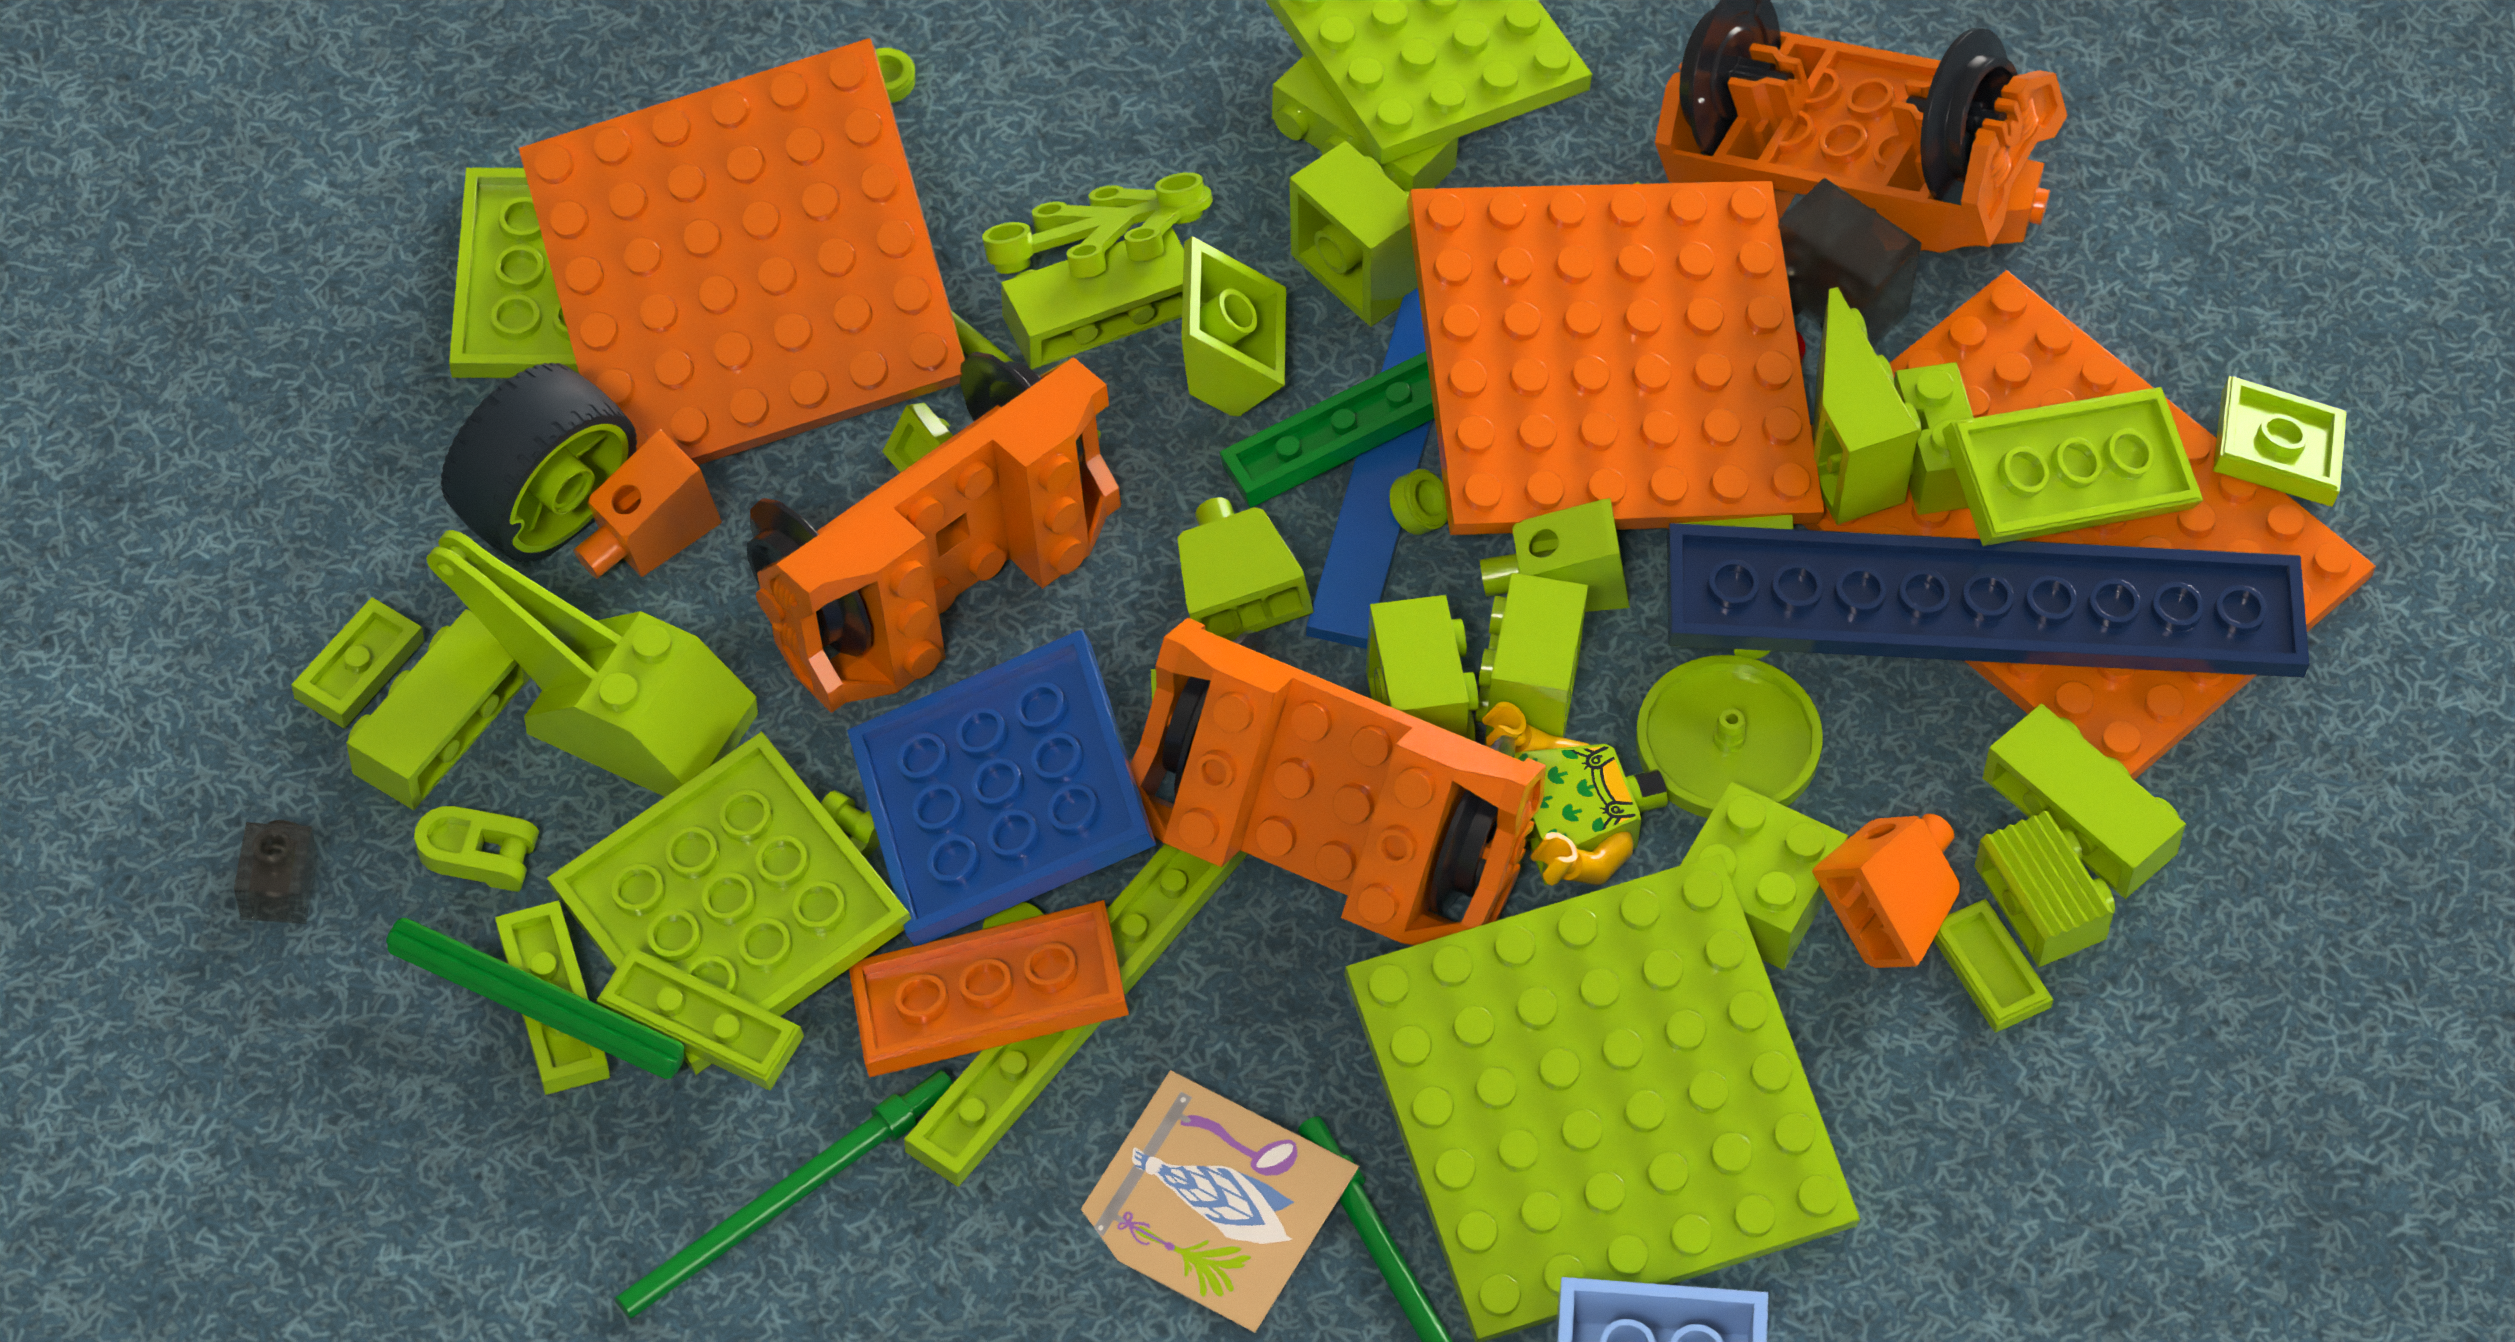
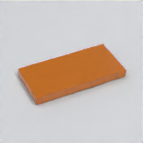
M1104 900L863 958L849 968L864 1063L869 1077L1129 1015L1111 925Z

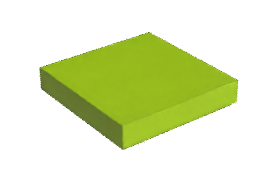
M2229 376L2221 393L2213 471L2332 507L2340 492L2346 411Z

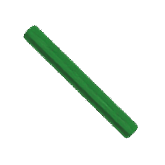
M399 918L387 935V950L390 954L663 1079H672L682 1066L685 1053L681 1042L411 919Z

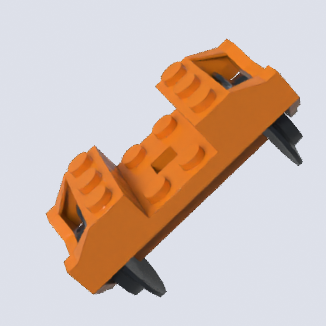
M974 352L961 363L960 372L962 373L960 386L967 409L974 421L818 531H815L802 516L777 500L763 498L750 509V529L753 539L747 543V558L753 576L760 587V590L756 592L757 601L772 624L774 641L792 673L831 713L846 702L898 693L914 680L929 675L938 663L946 658L939 614L946 611L952 605L956 596L979 580L986 581L994 577L1008 559H1011L1028 577L1043 589L1061 575L1073 572L1091 554L1107 516L1121 507L1119 486L1100 454L1096 414L1109 406L1107 384L1077 359L1072 357L1039 376L1022 363L1012 361L1005 363L993 354ZM827 645H831L840 652L830 660L823 650Z

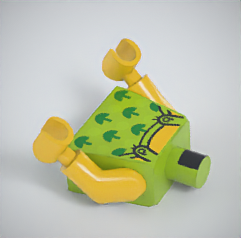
M1501 701L1482 717L1484 725L1495 728L1486 737L1487 747L1490 748L1500 736L1508 735L1515 740L1516 759L1524 762L1527 758L1546 765L1544 797L1539 811L1530 819V821L1535 822L1533 830L1526 836L1532 852L1530 858L1536 862L1544 886L1556 885L1563 879L1592 885L1606 883L1631 857L1633 849L1638 847L1641 825L1640 813L1667 806V791L1660 771L1654 769L1625 777L1615 749L1607 744L1590 745L1589 743L1548 734L1527 724L1524 714L1514 704Z

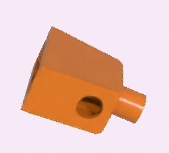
M661 429L658 430L590 495L587 503L599 529L574 548L573 551L585 569L596 579L622 558L641 577L645 576L722 523L701 469Z
M1925 814L1921 818L1918 816L1872 820L1819 862L1812 870L1863 961L1873 968L1918 966L1960 893V882L1943 854L1954 840V831L1950 824L1942 817L1935 814Z

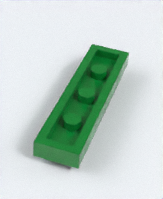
M1426 351L1219 451L1223 468L1249 508L1434 419Z

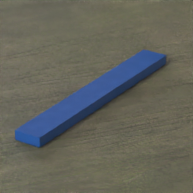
M1418 287L1402 299L1381 372L1426 351ZM1433 419L1356 456L1312 606L1314 613L1310 614L1307 623L1306 636L1367 649L1370 604L1381 603L1402 531V527L1395 519L1391 510L1389 500L1390 488L1398 477L1420 468Z

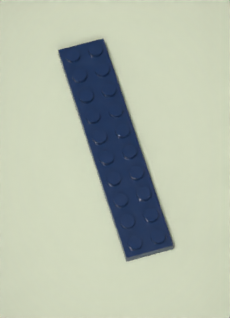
M1676 523L1669 524L1666 536L1668 646L2304 678L2310 665L2301 555L2010 541L1983 546L1980 539Z

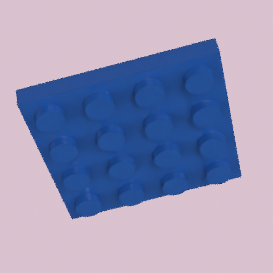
M1083 629L847 730L894 894L907 909L911 917L904 924V929L914 946L928 943L1156 846L1091 642Z

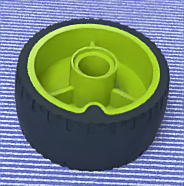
M543 363L532 368L529 367L525 371L517 373L514 377H510L505 383L499 385L496 390H493L473 410V413L468 416L464 425L459 429L457 436H455L452 445L449 447V452L445 457V463L442 467L441 490L444 494L443 497L460 519L493 548L518 562L542 560L547 556L550 557L595 522L587 503L589 497L636 452L637 434L635 427L604 392L569 367L560 363Z

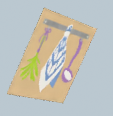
M1170 1070L1081 1210L1118 1261L1237 1324L1256 1332L1359 1166Z

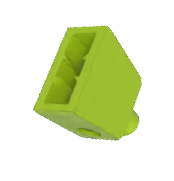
M1221 497L1211 498L1198 506L1195 516L1199 526L1182 531L1177 538L1186 605L1190 619L1205 624V631L1231 641L1244 631L1253 630L1258 632L1314 613L1303 570L1263 509L1253 507L1235 514L1230 501Z
M1610 498L1522 520V522L1512 526L1516 553L1480 559L1486 597L1508 593L1511 574L1518 573L1588 585L1585 612L1630 608Z

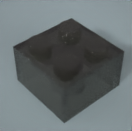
M1824 177L1778 222L1793 315L1802 314L1818 325L1822 331L1829 289L1838 287L1849 308L1855 307L1861 313L1867 329V339L1872 348H1874L1909 313L1922 243Z

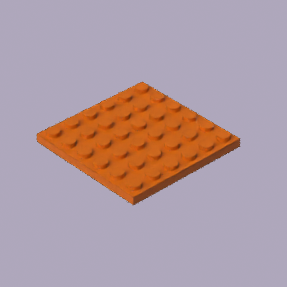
M870 38L518 148L579 374L604 392L632 422L637 434V450L661 429L696 465H700L960 384L962 376L960 367L965 357L875 47Z
M1772 181L1430 188L1410 190L1407 198V208L1450 535L1513 533L1512 526L1522 522V520L1608 498L1611 499L1616 530L1669 528L1670 523L1791 514L1793 516V524L1819 523L1824 514L1817 464L1814 460L1813 437Z

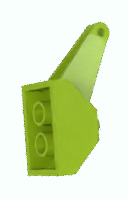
M445 531L438 541L439 547H434L426 558L431 570L454 591L542 689V692L524 716L526 732L530 736L666 797L732 752L758 715L757 697L697 636L642 611L594 620L498 560L468 536L458 531Z

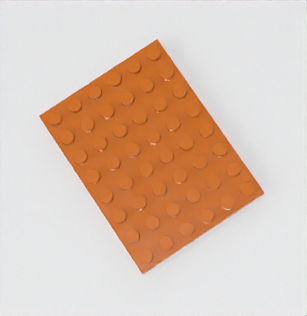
M2007 270L1889 363L1895 377L1897 370L1957 362L1974 418L2153 388ZM2167 398L2168 406L2203 498L2200 504L2190 510L2016 540L2301 555L2307 632L2373 576L2376 565L2286 493L2213 471L2217 438ZM1813 424L1811 425L1812 437H1813ZM1909 485L1905 503L1836 525L1823 501L1824 514L1819 523L1802 524L1808 530L1980 539L1969 508L1917 515ZM1965 661L2027 714L2042 703L2058 717L2070 720L2080 730L2083 738L2103 755L2112 757L2122 763L2133 780L2256 676Z

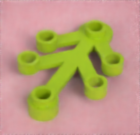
M1190 172L1172 174L1160 179L1155 184V190L1125 189L1117 185L1103 186L1089 193L1090 206L1048 202L1035 207L1031 213L1036 234H1031L1028 224L1009 222L989 228L983 233L982 239L987 261L994 265L996 272L1001 274H1012L1025 270L1031 265L1030 257L1036 252L1085 239L1081 244L1071 247L1066 252L1071 276L1076 278L1093 277L1106 270L1104 252L1136 223L1145 221L1141 227L1131 229L1124 235L1128 258L1133 261H1147L1162 255L1164 252L1162 235L1174 224L1189 223L1199 219L1203 215V210L1207 209L1213 202L1212 192L1209 187L1204 185L1201 175Z

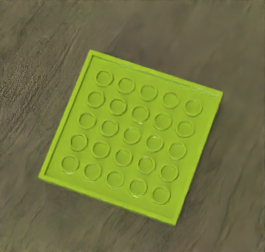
M1721 853L1345 967L1344 977L1475 1342H1485L1556 1320L1561 1277L1671 1285L1854 1228L1860 1221Z

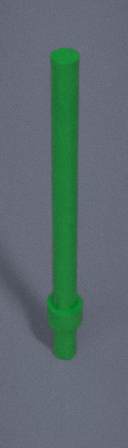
M939 1069L901 1097L895 1093L890 1095L871 1109V1118L614 1297L616 1304L631 1320L889 1137L893 1142L901 1138L917 1125L916 1118L932 1108L953 1084L949 1076Z
M1320 1116L1312 1117L1299 1126L1298 1131L1303 1138L1356 1164L1351 1155H1343ZM1358 1168L1340 1196L1339 1202L1420 1341L1453 1342L1362 1188L1365 1178Z

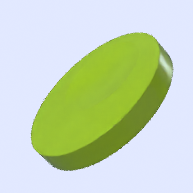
M1715 655L1694 659L1675 667L1663 675L1644 698L1636 727V750L1643 771L1658 769L1665 783L1668 800L1681 809L1704 818H1709L1730 781L1787 807L1803 794L1813 780L1819 765L1823 741L1822 725L1816 707L1809 695L1794 679L1765 662L1733 655Z

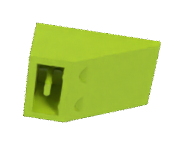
M1836 287L1829 289L1817 361L1813 444L1814 460L1817 464L1822 499L1836 525L1905 503L1909 478L1914 472L1913 457L1916 442L1921 437L1922 430L1920 419L1914 406L1909 402L1903 403L1894 387V376L1889 362L1883 355L1877 356L1869 343L1866 325L1861 313L1855 307L1849 308L1839 288Z

